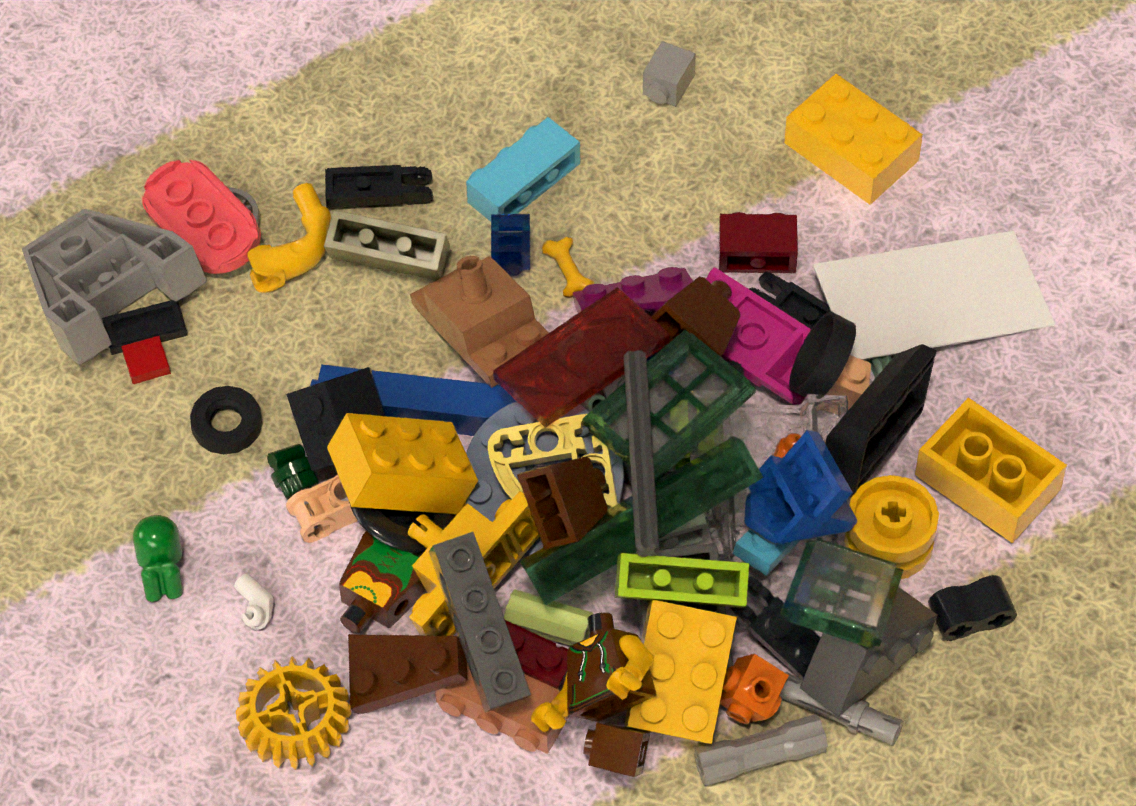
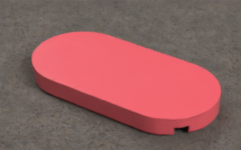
M176 160L156 169L145 183L144 188L146 191L144 197L142 196V204L148 216L157 227L173 231L191 244L204 272L222 274L236 270L249 261L247 253L254 247L259 246L261 239L259 225L251 211L205 164L199 161L189 160L191 163H181L180 160Z

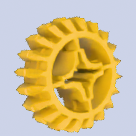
M292 656L288 662L289 666L281 667V664L274 660L272 664L273 670L270 672L259 667L257 672L259 680L247 678L245 684L247 692H239L238 701L240 707L236 710V718L240 722L238 725L239 734L241 737L246 738V746L250 752L257 750L258 757L262 762L273 755V763L277 768L283 764L285 759H290L291 767L296 770L299 765L298 759L306 757L307 763L313 767L315 753L318 752L321 756L328 759L330 755L329 745L340 747L342 743L341 733H348L349 730L347 718H350L351 706L347 702L349 700L348 691L345 687H341V680L337 674L329 676V669L325 664L314 670V664L310 658L302 666H298L296 659ZM296 689H304V690H308V691H307V692H301V691H298V690H296ZM280 694L274 703L266 706L267 710L262 711L272 697ZM288 702L291 703L293 710H298L299 723L296 722L294 714H289ZM325 713L321 722L312 730L307 731L311 722L320 719V714ZM286 732L291 734L292 736H285L277 733Z

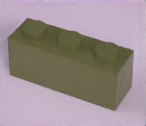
M333 210L324 248L329 258L438 280L444 274L450 243L446 233Z

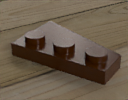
M348 634L351 710L357 714H365L468 680L467 660L458 636Z

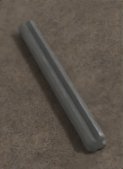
M628 351L623 357L635 547L640 557L656 556L660 548L647 361L643 351Z

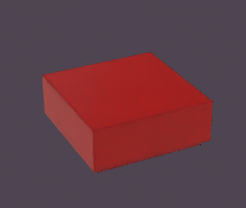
M159 336L121 346L132 384L171 374Z

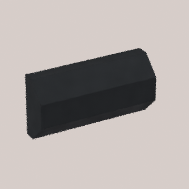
M921 344L897 353L827 435L825 444L853 493L851 495H854L857 489L869 479L921 415L937 350Z

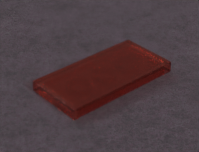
M616 287L494 369V380L546 428L625 374L623 356L626 352L641 350L645 353L647 359L670 343V333Z

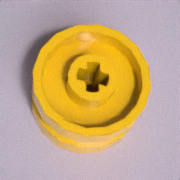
M895 475L881 476L862 484L851 497L849 505L857 518L856 525L850 531L845 532L844 542L849 558L858 569L873 578L892 581L911 577L921 571L932 556L939 519L935 499L924 486L906 477Z

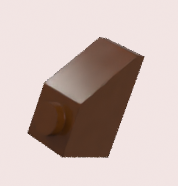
M597 722L595 730L588 729L583 754L590 755L589 766L636 777L643 774L651 732Z

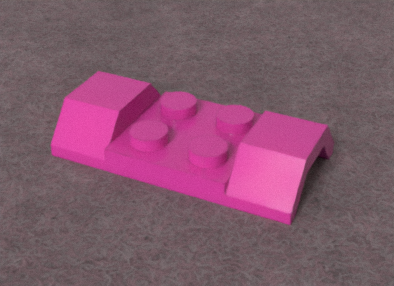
M714 267L706 279L710 283L720 280L729 285L732 291L729 301L740 311L741 315L725 352L717 360L720 362H728V360L738 361L741 367H743L744 378L759 388L762 385L791 404H802L807 398L793 392L789 387V380L796 356L811 329Z

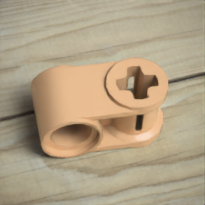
M339 475L312 488L301 490L287 501L286 508L290 515L297 518L301 526L300 535L305 542H315L329 536L338 529L358 521L352 512L349 500L341 501L347 495Z

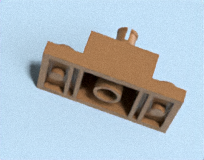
M466 256L458 261L456 270L410 294L412 304L417 311L491 388L559 351L556 339L535 319L530 295L490 256L483 260H479L477 256Z

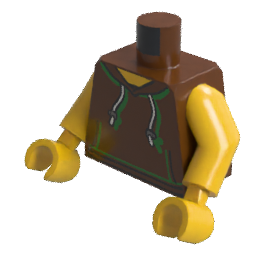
M596 613L590 615L587 618L590 637L569 647L567 651V674L562 690L551 703L544 702L540 704L531 715V721L542 732L548 731L550 727L555 730L562 728L565 725L566 720L564 717L566 716L600 722L656 696L655 686L649 669L653 663V655L637 634L614 629L612 614Z

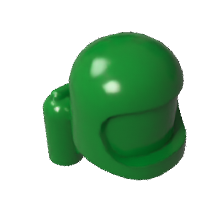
M151 515L145 517L134 528L133 544L137 563L143 568L141 579L146 600L155 602L160 600L164 594L170 599L179 598L183 594L180 569L176 565L182 557V545L178 527L166 516Z

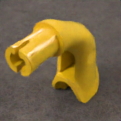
M311 183L301 184L293 190V198L302 214L301 222L307 234L298 240L275 247L259 245L247 253V258L252 267L250 278L255 290L258 292L267 293L277 290L285 285V281L301 276L316 267L325 254L324 244L331 220V213L327 207L322 205Z

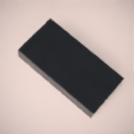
M174 300L102 318V323L112 343L109 346L111 355L122 353L121 346L156 336L160 337L161 342L188 336L179 302Z

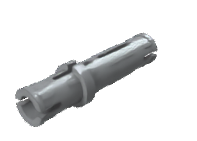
M785 672L789 676L780 693L783 700L847 726L848 731L854 734L862 732L891 746L895 745L902 730L903 720L869 707V702L864 700L856 702L837 717L800 689L802 679Z

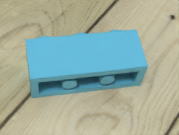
M547 117L537 126H531L524 133L523 137L512 146L503 148L488 165L475 170L466 181L468 204L500 229L580 164V142Z

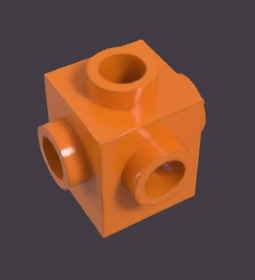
M755 653L739 657L734 666H730L726 670L720 705L727 708L726 714L730 718L743 724L767 720L776 713L781 704L782 697L780 693L789 675Z

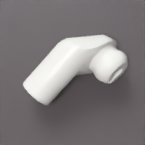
M248 573L243 574L234 585V589L248 601L246 613H242V619L245 625L251 629L259 630L271 621L274 599Z

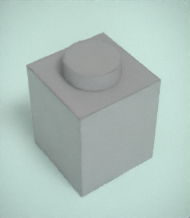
M662 41L643 71L642 94L648 96L656 103H667L676 107L695 76L696 53Z

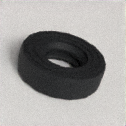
M233 386L215 387L203 393L194 403L190 414L192 434L199 445L212 453L223 455L238 453L248 448L258 438L262 427L260 406L252 394L242 388ZM231 409L238 412L242 419L235 429L223 432L213 428L211 425L212 417L221 410Z

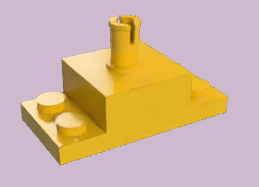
M519 491L512 500L507 499L500 505L493 522L467 503L444 530L432 522L425 514L416 518L421 524L420 527L414 522L411 524L408 535L427 548L412 565L427 591L416 601L412 614L409 616L419 635L454 636L456 633L429 555L431 547L435 544L474 532L492 586L495 589L540 537L525 495Z

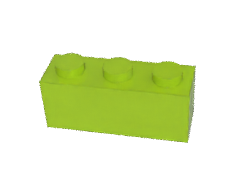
M620 553L617 558L615 598L742 608L747 605L749 563L649 555L640 557L638 554Z

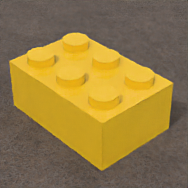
M835 74L786 117L784 143L871 205L919 161L923 134L844 78Z
M968 397L919 449L915 475L1013 543L1061 491L1067 464Z
M346 413L327 446L351 507L458 514L478 482L452 422Z
M650 600L641 641L653 655V663L649 669L655 686L656 696L628 708L624 726L712 744L737 617L658 600Z

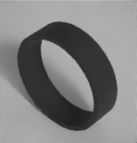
M834 312L824 314L816 322L805 338L791 370L789 387L793 392L813 402L820 400L829 392L842 373L851 354L856 337V325Z

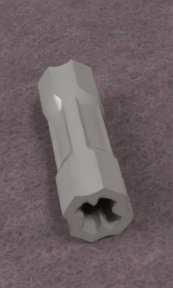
M817 714L786 722L781 727L732 741L722 740L695 748L694 758L701 781L704 786L736 778L741 773L779 762L800 760L824 753L828 744L821 720Z

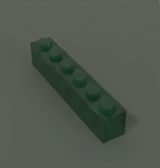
M733 436L655 482L659 539L764 478L742 440ZM632 496L608 509L607 513L578 542L544 549L543 547L519 561L545 605L616 565L620 553L634 554L637 552L635 547Z

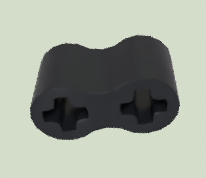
M996 575L983 577L964 586L946 587L934 593L928 600L930 609L938 615L935 621L943 639L946 641L961 639L979 631L1007 626L1017 617V612L1000 576Z

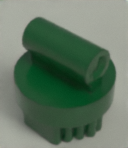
M295 444L268 454V463L275 471L271 474V478L275 487L281 488L287 500L301 490L320 484L315 472L311 470L308 458L305 457V450L301 444Z

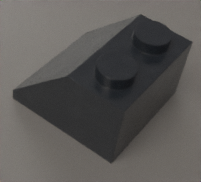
M370 367L286 394L312 471L334 464L327 446L346 413L386 416Z

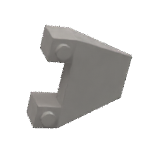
M88 209L81 210L22 248L42 309L58 345L64 353L79 365L95 358L99 352L112 345L102 323L103 317L118 313L156 287L177 302L191 295L195 289L207 282L193 246L173 231Z

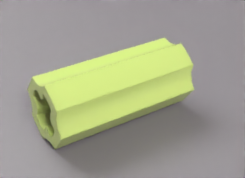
M514 589L506 606L504 619L546 639L572 646L589 637L587 618L593 615V612Z

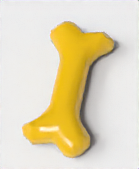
M564 237L558 242L546 240L542 246L543 254L556 260L567 280V284L563 289V296L571 298L573 296L572 292L581 291L586 286L594 284L593 280L584 277L579 272L570 255V248L573 245L572 238Z

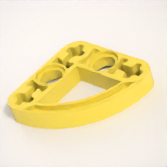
M592 414L575 415L503 428L491 435L488 441L490 462L499 483L511 500L519 491L524 494L521 484L514 476L511 468L572 458L573 460L579 458V453L587 454L582 457L587 456L591 463H598L605 468L606 486L602 492L609 489V494L603 493L608 506L607 510H611V513L606 514L605 521L602 523L597 522L586 535L606 533L617 525L619 521V506L607 433L602 421ZM590 425L593 431H598V434L592 436L595 453L587 454L583 438L577 437L578 434L583 433V426ZM545 431H552L559 437L557 446L549 452L541 451L536 447L537 437ZM528 435V444L532 454L526 455L524 447L512 449L511 457L505 458L502 452H496L497 449L503 447V440L510 439L512 445L525 444L522 436ZM603 449V454L596 453Z

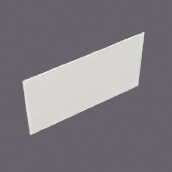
M1014 231L813 264L831 312L856 325V337L850 355L861 360L894 355L921 344L934 348L1056 325Z

